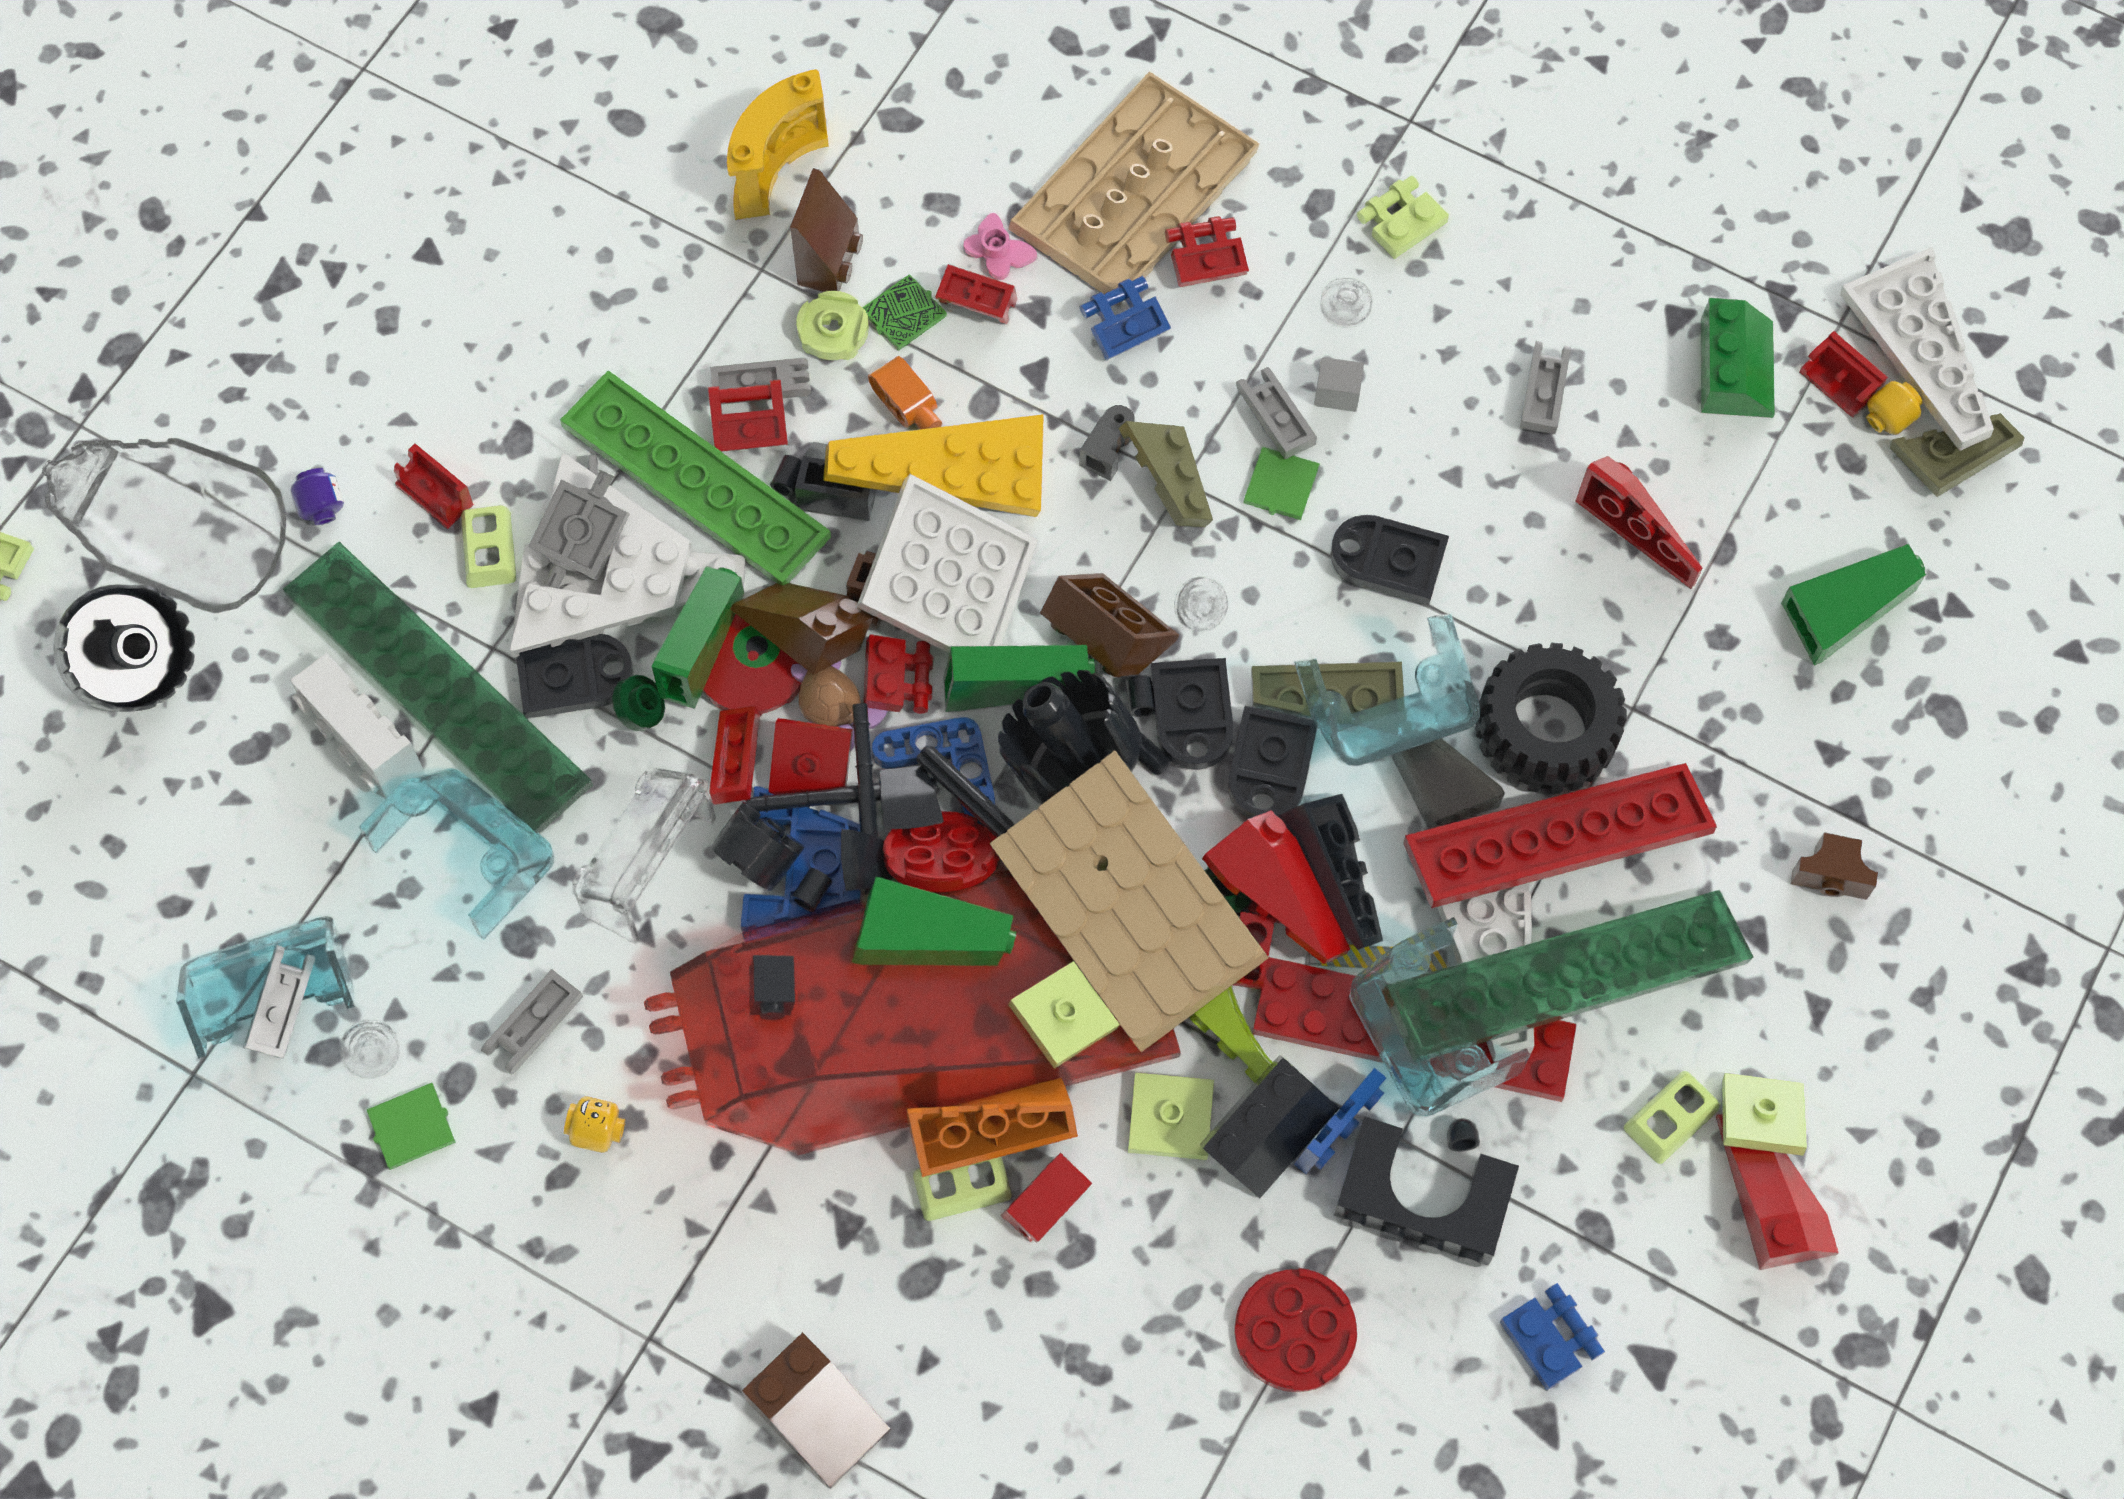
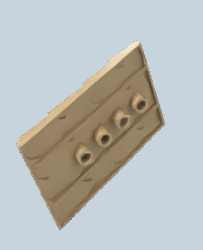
M1149 71L1011 219L1008 230L1020 238L1023 237V240L1045 255L1051 256V259L1073 274L1079 275V278L1105 294L1118 288V283L1126 279L1132 281L1141 276L1146 278L1153 271L1154 266L1177 243H1167L1165 229L1175 228L1178 223L1188 221L1192 225L1222 194L1225 187L1249 164L1251 158L1257 153L1260 143Z
M1113 751L1101 760L1102 762L1094 765L1070 783L1068 787L1063 788L1039 806L1037 810L1032 811L1008 829L1005 834L1003 833L993 840L990 845L1125 1032L1142 1052L1269 957L1118 753Z

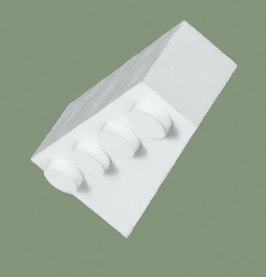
M327 653L290 679L296 691V694L292 696L295 703L305 714L310 711L313 712L318 718L314 722L316 727L327 740L334 737L341 745L337 748L339 754L350 767L357 764L363 770L360 777L373 793L380 790L389 800L425 773L411 742L404 735L400 736L394 724L385 714L381 716L372 700L365 693L357 694L359 689L356 684Z

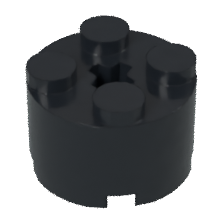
M742 802L715 838L711 849L728 865L734 864L742 871L741 874L753 883L768 891L774 890L805 847L792 836L785 835L788 830L771 817H768L766 821L761 819V814L756 809Z

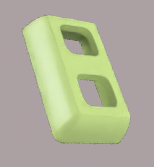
M503 505L464 510L461 514L467 586L469 588L515 582L516 567L511 512ZM496 516L497 528L495 531L478 534L473 532L472 521L474 518ZM493 547L499 549L500 560L497 564L488 566L476 565L475 552L477 550Z
M1682 1071L1625 1123L1624 1130L1655 1162L1662 1164L1719 1111L1720 1104L1691 1073ZM1684 1086H1690L1704 1101L1703 1105L1694 1113H1688L1674 1098V1095ZM1657 1111L1665 1113L1676 1125V1130L1666 1139L1659 1138L1647 1125V1120Z
M1002 1157L983 1161L991 1164L995 1182L991 1186L979 1189L974 1188L971 1184L968 1168L971 1165L944 1171L952 1174L956 1192L952 1196L936 1199L932 1195L929 1178L933 1175L922 1177L920 1168L916 1169L913 1173V1178L924 1219L932 1221L1009 1201L1012 1193Z

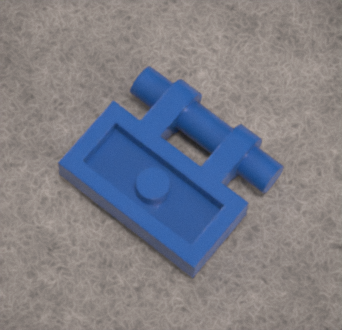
M1143 276L1132 281L1126 279L1118 283V288L1105 294L1099 292L1091 296L1089 302L1079 306L1080 312L1085 319L1097 314L1102 321L1093 326L1091 331L1106 361L1171 329L1156 296L1144 302L1142 301L1139 293L1148 289V283ZM1122 301L1127 302L1130 309L1117 315L1113 313L1111 306Z
M1558 1283L1545 1291V1294L1553 1304L1544 1311L1537 1299L1533 1298L1503 1317L1500 1321V1324L1546 1391L1582 1368V1364L1574 1354L1575 1352L1583 1348L1592 1361L1605 1353V1350L1596 1339L1599 1335L1592 1325L1587 1326L1575 1309L1578 1304L1571 1294L1566 1296ZM1560 1317L1563 1318L1574 1334V1337L1567 1342L1553 1324Z

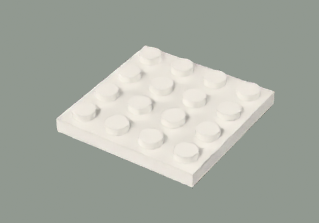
M910 474L903 481L856 607L950 653L951 646H1001L1038 540Z

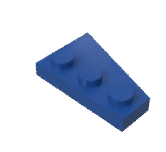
M1374 1067L1342 1105L1340 1110L1308 1145L1294 1165L1305 1174L1314 1165L1321 1170L1335 1153L1330 1146L1336 1138L1340 1136L1346 1140L1360 1122L1355 1116L1364 1106L1370 1111L1384 1095V1092L1379 1087L1387 1077Z

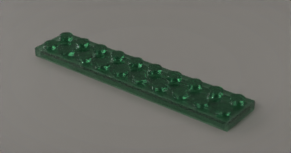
M340 541L283 588L285 595L536 836L593 786L592 780Z
M1719 889L1386 985L1381 992L1413 1062L1417 1063L1748 964L1754 956Z

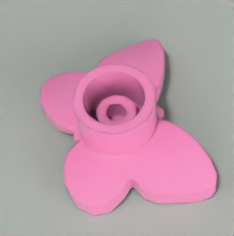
M990 213L979 225L978 234L968 237L963 244L964 250L968 255L975 258L983 257L986 260L987 271L997 280H1004L1008 277L1011 266L1022 268L1037 259V252L1031 245L1019 240H1010L1008 232L1004 229L1003 223L996 213Z

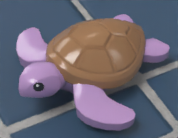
M841 661L814 675L800 664L792 665V676L795 680L802 683L799 692L800 711L809 723L853 729L850 724H853L852 705L861 703L859 691L852 680L839 670ZM868 708L869 723H871L869 729L878 726L888 711ZM854 730L852 737L851 752L855 746Z

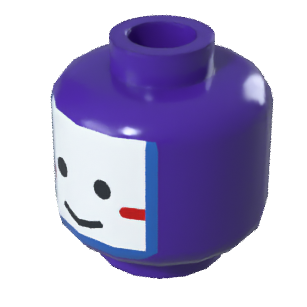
M314 468L299 473L295 477L296 481L290 488L297 515L303 520L314 521L315 525H324L336 520L335 514L344 506V498L336 476L325 472L323 468Z

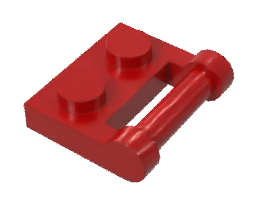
M781 379L770 380V384L728 389H720L719 386L708 387L715 448L724 452L788 445ZM772 399L773 409L722 414V404Z

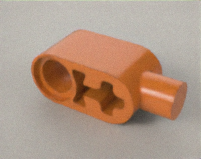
M895 357L868 375L873 391L905 428L914 423L920 430L942 426V421L933 412L937 409V402L933 394L902 357Z

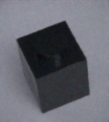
M753 955L749 967L750 1015H760L765 1020H779L784 1018L785 1015L790 1016L795 1004L794 956Z

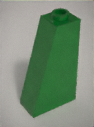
M1906 544L1790 586L1781 604L1814 666L1822 663L1916 592L1926 576L1925 566L1920 556L1915 555L1910 545Z
M705 567L651 666L660 698L693 709L696 708L736 613L731 610L732 605L742 600L744 596L742 578L734 571L723 567L718 569Z
M1087 645L951 646L943 677L945 712L1012 705L1017 699L1023 701L1024 693L1030 687L1042 683L1043 679L1050 676L1055 677L1066 687L1061 673L1072 672L1077 675L1078 670H1088L1091 673H1095L1094 659H1088Z
M876 877L869 892L851 963L858 965L997 966L1003 954H1011L1014 946L1016 931L1010 930L1013 915Z

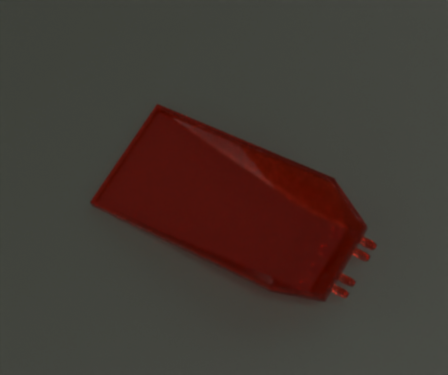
M1007 867L996 869L986 880L970 888L952 892H932L1013 915L1010 930L1016 931L1014 946L1011 954H1003L997 966L858 965L851 963L867 904L866 901L742 932L670 971L674 993L665 992L653 995L644 1001L645 1010L649 1012L678 1007L680 1016L670 1015L651 1021L649 1025L650 1033L660 1035L683 1029L691 1067L683 1066L663 1072L661 1076L662 1085L673 1086L695 1080L697 1090H686L668 1096L666 1099L667 1107L678 1109L700 1104L705 1125L796 1153L797 1156L909 1127L907 1109L950 1107L1062 1078L1066 1087L1180 1057L1181 1051L1174 1028L1141 1052L1123 1027L1119 1025L1112 1033L1055 1069L1008 1004L1011 999L1074 960ZM753 955L794 956L795 1004L790 1016L785 1015L784 1018L779 1020H765L760 1015H750L749 967Z

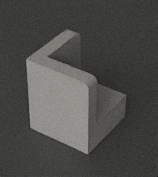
M1326 357L1321 358L1314 405L1357 412L1364 363Z

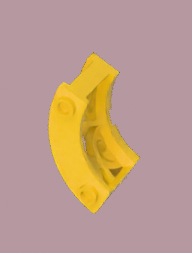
M814 69L792 75L772 85L758 95L738 119L731 134L727 151L728 175L736 176L733 195L735 220L770 215L771 192L781 168L786 163L791 164L806 153L829 147L824 96L819 70Z

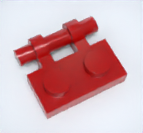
M1220 216L1210 217L1208 222L1191 225L1188 221L1178 223L1175 228L1165 229L1167 243L1180 241L1183 248L1173 249L1171 252L1179 287L1247 275L1249 267L1241 237L1227 239L1226 236L1227 232L1236 231L1234 217L1221 219ZM1210 236L1213 239L1211 243L1197 245L1195 238Z
M869 634L865 650L863 703H866L868 708L900 713L904 700L914 701L913 711L915 713H927L928 702L932 699L933 686L929 684V673L933 670L934 657L930 654V643L918 641L915 654L905 653L906 640ZM905 670L915 672L913 684L904 683Z

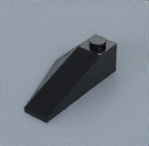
M1343 794L1304 803L1277 816L1297 839L1341 930L1356 949L1360 950L1382 942L1383 937L1374 898L1365 891L1363 876L1368 874L1364 861H1358L1354 843L1360 841L1358 829Z

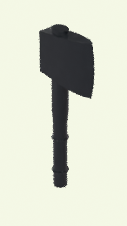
M858 703L852 705V726L854 727L855 768H857L860 832L841 829V861L846 891H865V895L869 896L876 877L893 881L884 863L883 846L885 839L878 837L876 799L872 773L874 765L871 760L869 725L871 723H869L868 705L866 703Z
M922 766L880 770L879 783H874L873 785L875 799L880 801L884 829L919 828L944 822L936 796V780L930 778L928 772ZM858 785L766 796L764 794V796L751 797L750 800H745V803L752 806L758 812L765 811L766 813L772 810L808 807L809 809L812 806L857 804Z

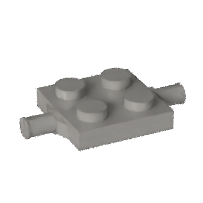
M599 470L591 489L578 488L562 479L560 480L528 547L544 554L554 563L544 584L553 588H559L567 570L580 572L594 580H598L630 513L614 506L604 496L614 478L613 475Z

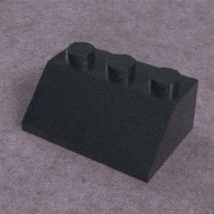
M1279 1054L1200 1145L1231 1175L1261 1198L1340 1108Z

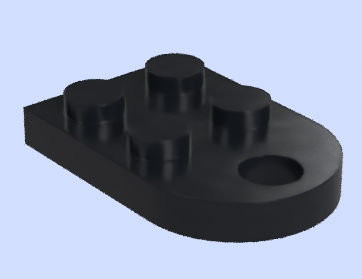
M1358 515L1343 522L1336 530L1331 544V561L1337 573L1354 585L1429 605L1449 536L1376 515ZM1346 539H1351L1359 544L1360 549L1356 552H1347L1342 549L1340 543Z
M598 634L580 640L567 639L561 645L551 647V644L520 652L519 656L516 657L522 709L525 719L610 705L613 703L614 688L620 681L633 676L634 673L632 660L627 648L618 639L606 634ZM617 660L624 664L623 669L617 674L611 675L603 671L605 665L610 661Z
M1226 658L1151 663L1150 671L1155 702L1157 738L1161 750L1171 759V762L1182 768L1201 770L1216 765L1229 752L1234 732ZM1193 742H1200L1207 747L1208 752L1204 756L1195 757L1189 754L1187 746Z
M1244 705L1228 781L1230 799L1240 813L1248 818H1253L1272 810L1276 816H1279L1300 805L1307 780L1318 720ZM1258 794H1266L1272 798L1274 804L1268 809H1260L1253 804L1252 799Z

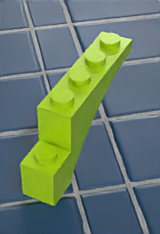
M1232 986L1189 1017L1204 1033L1211 1029L1221 1039L1216 1045L1229 1058L1235 1060L1238 1056L1248 1066L1244 1072L1253 1082L1273 1062L1251 1032L1240 1010Z

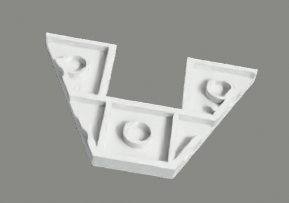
M562 453L549 503L561 479L578 488L591 489L597 475ZM609 485L604 496L614 506L630 513L611 552L601 595L527 583L509 650L511 656L518 657L520 652L551 644V647L561 645L567 639L580 640L602 634L604 629L628 623V626L642 623L650 617L660 618L675 614L691 551L690 540Z

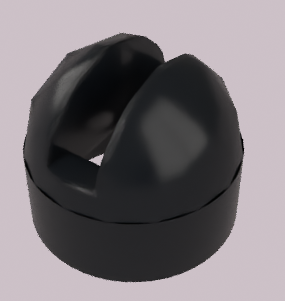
M1459 1118L1450 1124L1447 1130V1141L1450 1150L1464 1152L1473 1150L1480 1145L1479 1132L1475 1123L1466 1118Z

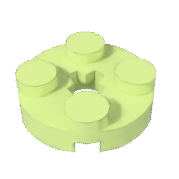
M825 291L818 294L819 298L812 300L810 303L806 301L801 306L796 320L797 333L803 350L808 354L825 360H850L854 358L858 350L864 345L869 332L867 313L858 304V300L845 292ZM831 320H837L840 328L835 331H829L823 325H830Z

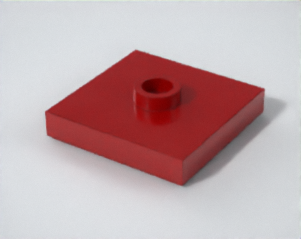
M778 718L775 723L769 793L778 795L847 786L853 729Z

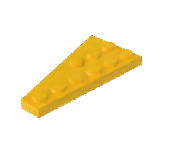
M1044 414L832 440L828 442L825 451L824 481L899 493L904 479L912 474L972 506L1037 517L1041 512Z

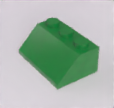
M1709 298L1701 317V413L1773 418L1775 415L1773 321L1746 300Z

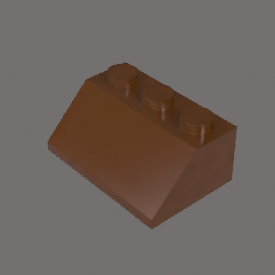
M1104 573L1058 576L1040 611V614L1051 622L1050 626L1056 632L1067 635L1076 645H1087L1088 656H1092L1101 663L1103 671L1113 677L1140 674L1171 647L1180 636Z

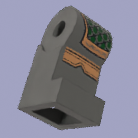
M1114 405L1104 412L1080 448L1079 466L1109 481L1113 479L1118 471V451L1121 447L1131 442L1130 438L1124 439L1118 429L1125 421L1135 422L1131 409L1123 405Z

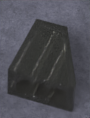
M1431 729L1418 733V731L1408 732L1402 735L1395 743L1392 759L1428 829L1447 825L1452 821L1474 818L1500 807L1505 794L1502 786Z

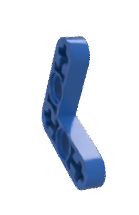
M960 717L885 731L875 737L872 743L873 758L875 763L884 769L918 765L919 763L916 758L921 750L916 746L917 740L924 735L934 737L938 742L935 748L946 759H951V763L959 771L966 763H976L981 767V774L974 779L968 780L995 804L981 730L973 719ZM960 730H966L967 735H970L969 742L962 743L961 739L957 738L959 737ZM947 732L949 747L944 748L942 733ZM910 739V751L912 754H906L904 740ZM885 744H892L893 749H895L894 756L887 757L886 752H884ZM960 803V807H961L962 813L974 817V816Z

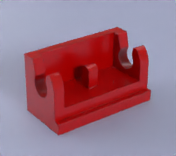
M949 264L946 267L935 296L940 303L946 305L951 303L999 319V322L1004 324L1009 322L1008 313L1010 307L1015 308L1018 300L1014 285Z
M1835 331L1829 334L1808 355L1810 360L1799 371L1852 418L1867 406L1868 399L1883 388L1888 378Z
M414 443L408 449V457L410 458L408 464L405 467L401 466L398 462L394 465V473L397 478L395 485L448 529L461 517L464 510L470 509L474 505L468 487Z
M1060 1152L1000 1216L1005 1221H1008L1029 1242L1034 1240L1038 1243L1093 1183Z

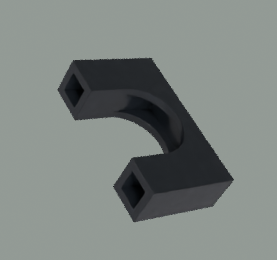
M1364 1116L1334 1216L1340 1217L1343 1224L1352 1228L1364 1229V1226L1380 1230L1382 1237L1392 1241L1401 1242L1403 1239L1419 1243V1248L1426 1252L1442 1254V1251L1458 1256V1261L1473 1267H1480L1481 1264L1488 1266L1495 1254L1519 1165L1480 1153L1474 1166L1464 1203L1454 1212L1442 1217L1420 1216L1409 1211L1399 1202L1391 1186V1167L1403 1128Z

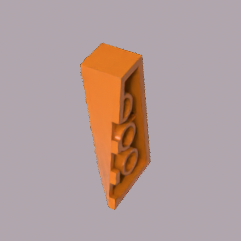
M1062 1078L950 1107L907 1109L908 1125L922 1177L1078 1137L1072 1103Z

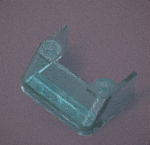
M1451 614L1435 615L1427 618L1438 654L1423 659L1417 665L1415 681L1419 692L1351 714L1346 699L1340 693L1326 691L1316 658L1294 661L1311 717L1341 763L1349 766L1363 765L1470 729L1477 723L1480 717V705Z
M447 768L407 779L376 808L359 828L371 850L377 854L411 817L424 815L437 804L486 843L490 848L480 861V871L484 879L493 888L468 914L477 935L482 940H485L552 868L555 856L551 844L457 769Z
M319 917L188 961L180 968L176 1003L198 1059L206 1056L207 1042L220 1044L228 1041L234 1036L233 1032L239 1027V1021L253 1017L276 945L285 947L281 963L300 969L307 954L315 956V962L303 1000L315 997L317 1002H325L327 1006L345 1002L347 1009L355 1007L354 985L332 917Z
M1454 917L1397 943L1353 979L1349 990L1350 1000L1406 1106L1414 1114L1425 1117L1434 1115L1520 1075L1530 1057V1053L1525 1048L1490 1064L1484 1051L1475 1044L1461 1043L1449 1049L1445 1047L1411 981L1420 978L1427 972L1431 961V953L1450 945L1458 925Z

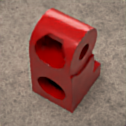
M1241 912V921L1266 955L1269 956L1275 918L1272 916L1264 918L1259 914ZM1268 959L1234 983L1233 986L1262 990Z

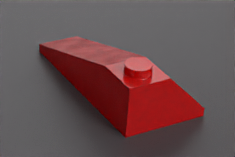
M1609 456L1591 462L1586 469L1575 502L1692 589L1696 585L1703 568L1639 479L1632 474L1628 466L1621 462H1616Z
M1272 810L1246 820L1201 858L1227 889L1235 895L1241 891L1259 906L1255 911L1264 918L1268 914L1276 918L1286 926V935L1321 963H1328L1346 955L1350 951V947L1297 839Z
M1718 1114L1716 1120L1723 1141V1114ZM1724 1145L1759 1270L1839 1254L1828 1214L1786 1153Z

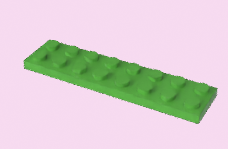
M609 370L560 419L561 426L736 555H742L747 563L775 583L780 585L790 583L831 538V532L828 528Z

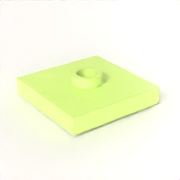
M1074 961L1011 999L1008 1004L1054 1069L1112 1033L1120 1025Z
M1135 1072L1128 1153L1207 1160L1208 1153L1202 1149L1200 1143L1210 1133L1214 1080Z
M1724 1073L1722 1079L1723 1145L1804 1156L1807 1149L1804 1083Z

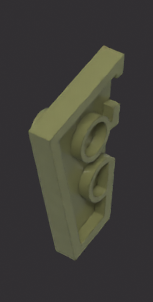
M1999 413L1990 416L1994 428L1991 437L1961 451L1958 450L1945 431L1937 432L1936 429L1925 431L1921 437L1906 440L1905 437L1893 439L1890 449L1938 497L2021 447L2025 437Z
M1125 421L1118 429L1123 438H1130L1138 453L1135 455V458L1141 468L1148 467L1157 482L1154 489L1175 525L1204 528L1213 521V517L1185 427Z

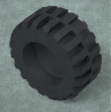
M1551 642L1549 648H1543L1541 643L1529 645L1526 653L1522 649H1517L1510 653L1507 661L1501 660L1494 667L1492 676L1488 677L1476 712V717L1478 718L1475 725L1476 737L1482 739L1479 747L1483 756H1492L1493 758L1490 766L1498 774L1502 771L1506 772L1509 775L1507 781L1517 786L1520 781L1529 785L1527 791L1539 793L1540 788H1548L1549 794H1561L1564 786H1567L1570 791L1582 788L1585 780L1593 782L1600 776L1602 769L1607 768L1624 733L1623 727L1627 720V709L1622 707L1625 697L1621 688H1614L1617 678L1612 671L1604 672L1601 669L1603 662L1595 656H1592L1591 659L1583 656V649L1573 646L1572 651L1563 649V643ZM1536 695L1558 697L1573 706L1579 713L1584 724V733L1573 740L1565 742H1551L1538 738L1523 726L1518 718L1516 705L1522 700Z

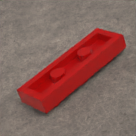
M756 706L719 712L709 796L713 805L751 799L760 714Z

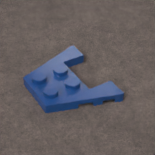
M754 786L753 797L764 796V794L766 796L774 795L769 793V790L766 788ZM808 807L772 810L767 813L765 811L759 812L761 814L760 818L765 821L768 817H771L781 825L791 826L790 836L799 841L805 848L786 873L784 896L744 894L740 926L742 932H751L861 904L862 891H846L841 861V829L860 832L859 823L822 809L817 811L812 808L808 809ZM809 868H815L823 872L832 880L831 886L814 912H809L799 907L791 899L792 894Z

